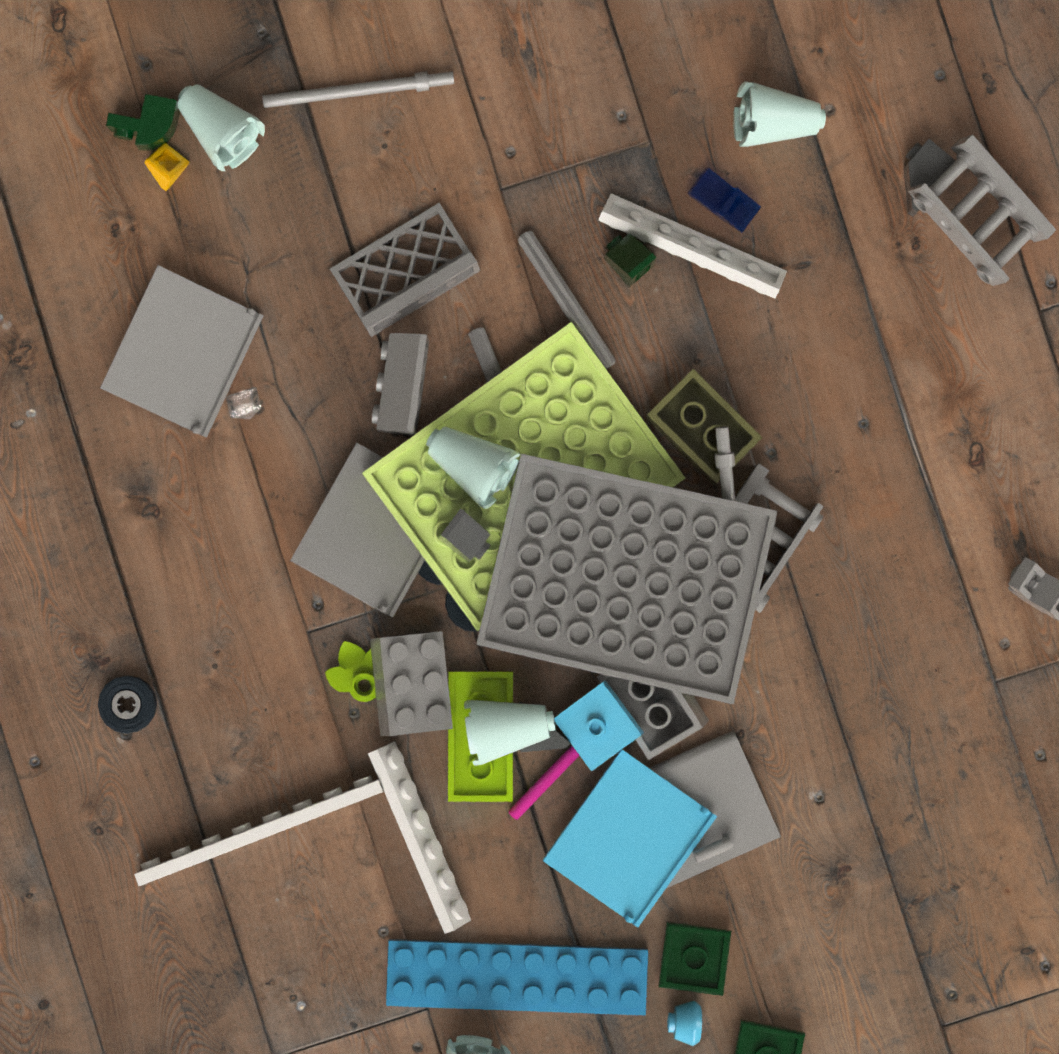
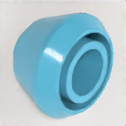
M690 1001L675 1006L674 1013H668L667 1030L673 1033L674 1039L690 1046L700 1042L702 1009L701 1005L697 1002Z

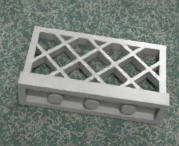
M437 203L330 268L371 337L481 271L475 257L469 251L440 203ZM439 214L444 222L441 235L424 231L426 221ZM447 229L451 233L452 237L446 236ZM406 233L416 235L414 250L409 251L397 248L399 237ZM422 237L439 240L435 256L418 253ZM444 242L457 244L462 251V254L452 260L440 257ZM378 250L390 252L386 268L369 265L374 252ZM395 253L411 257L408 273L391 269ZM417 258L433 261L429 274L425 276L413 274ZM438 263H442V264H443L442 266H440L439 268H437V267H438ZM351 266L362 269L358 285L345 282L340 273ZM368 270L384 273L380 289L364 286ZM389 275L406 278L404 288L397 293L385 291ZM350 289L357 290L355 297L353 296ZM362 291L378 295L376 306L366 312H363L359 305Z

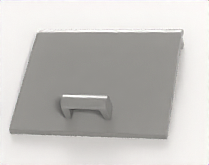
M157 265L100 388L207 438L264 315Z
M356 443L290 561L378 611L394 617L425 560L362 475L365 470L383 457Z
M734 730L650 767L655 773L717 816L667 888L781 837Z

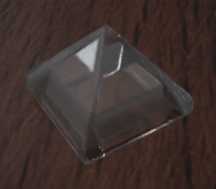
M257 387L226 397L231 418L251 419L261 409Z

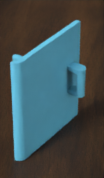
M622 749L545 855L543 862L624 917L626 922L632 923L638 928L717 816Z

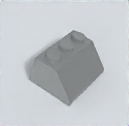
M390 333L389 341L383 340L381 360H386L384 373H378L376 391L381 392L380 405L374 404L372 423L377 424L376 429L378 432L406 436L417 434L429 348V339L426 334Z
M603 674L597 676L600 683L606 680L644 733L635 740L648 760L700 730L709 722L694 695Z

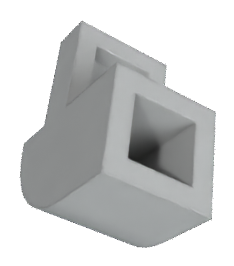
M1025 557L1022 563L1013 569L1010 582L1008 583V590L1034 608L1059 621V580L1045 573L1036 562Z

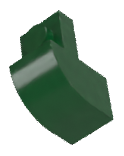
M145 94L140 119L108 113L106 126L111 132H114L113 136L116 138L132 140L133 136H136L135 145L139 150L149 151L158 149L162 144L167 143L176 131L180 115L178 101Z

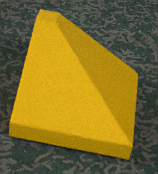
M164 143L144 163L160 187L167 191L190 162L167 143Z

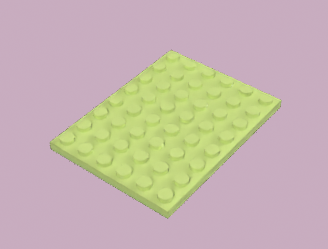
M572 322L362 473L476 631L480 630L517 469L504 492L499 490L494 493L493 497L497 501L488 509H484L428 454L429 447L426 443L435 429L441 430L443 427H448L513 449L520 453V456L521 454H526L664 486L674 487L685 479V476ZM460 509L469 514L491 534L486 540L491 545L480 560L473 557L468 562L438 539Z

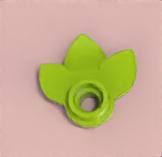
M344 641L340 647L338 657L340 667L328 669L325 672L326 678L330 686L338 692H350L354 699L361 702L371 701L376 698L371 649L366 653L358 645ZM363 679L371 683V688L368 692H363L359 689V683Z

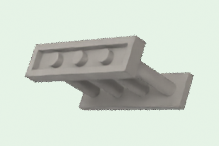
M972 134L959 139L951 147L957 154V160L930 187L923 183L912 187L908 192L914 198L915 206L922 212L927 213L975 266L979 278L985 283L995 286L1004 284L1010 279L1001 268L1028 240L1038 242L1049 239L1056 229ZM965 169H970L978 178V184L950 211L938 197ZM987 192L991 193L999 202V208L971 235L959 221ZM1010 216L1019 225L1020 231L992 259L982 248L981 244Z
M758 463L736 494V502L748 504L754 493L758 496L762 494L803 521L793 538L774 526L771 539L784 547L785 550L775 565L766 560L764 574L768 576L760 586L755 608L760 613L770 599V596L766 593L808 529L814 532L824 516L820 514V511L824 506L817 503L811 511L770 485V480L766 478L769 470Z

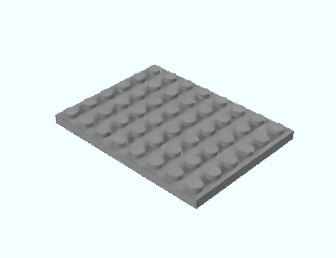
M521 454L476 645L734 705L777 511Z

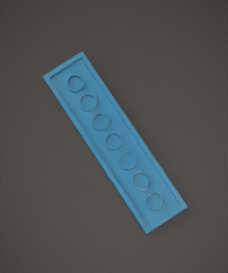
M389 939L386 1006L646 1016L648 949Z

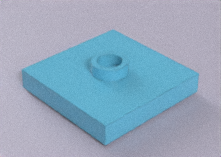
M606 680L554 718L557 726L591 772L644 733Z

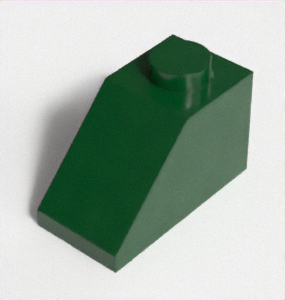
M630 233L624 238L618 235L605 247L608 252L605 254L604 259L629 288L654 267L657 258Z

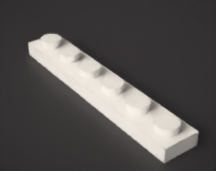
M610 194L598 220L609 225L611 228L621 230L627 234L630 233L643 242L655 245L672 255L680 256L702 268H707L725 276L731 281L741 283L756 290L758 293L766 294L772 298H776L787 273L786 270L614 194Z
M394 741L368 753L442 929L446 934L471 921L467 905L463 901L455 883V877L450 871L443 855L441 844L431 827L429 816L424 810L417 794L416 786L405 766L403 755Z

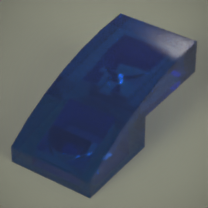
M705 168L687 193L711 213L743 233L761 208L759 204L738 187H732L710 168Z

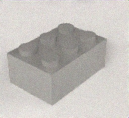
M443 631L370 639L380 736H396L453 729Z

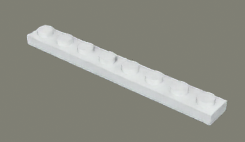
M371 775L354 781L355 788L342 792L341 787L323 793L324 800L312 804L311 799H307L292 805L294 811L282 816L280 810L262 817L264 823L255 827H251L250 822L231 829L233 835L221 839L220 834L206 838L201 841L203 847L191 851L189 846L171 852L172 859L162 863L159 857L140 864L142 870L134 874L138 886L147 884L377 795L384 790L379 779L373 781Z

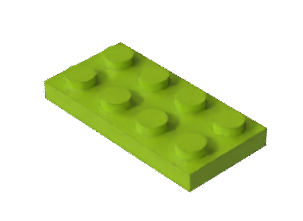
M449 671L448 687L453 729H448V802H513V753L485 764L474 766L472 761L478 755L470 754L465 717H469L471 708L464 709V702L467 700L513 703V672Z

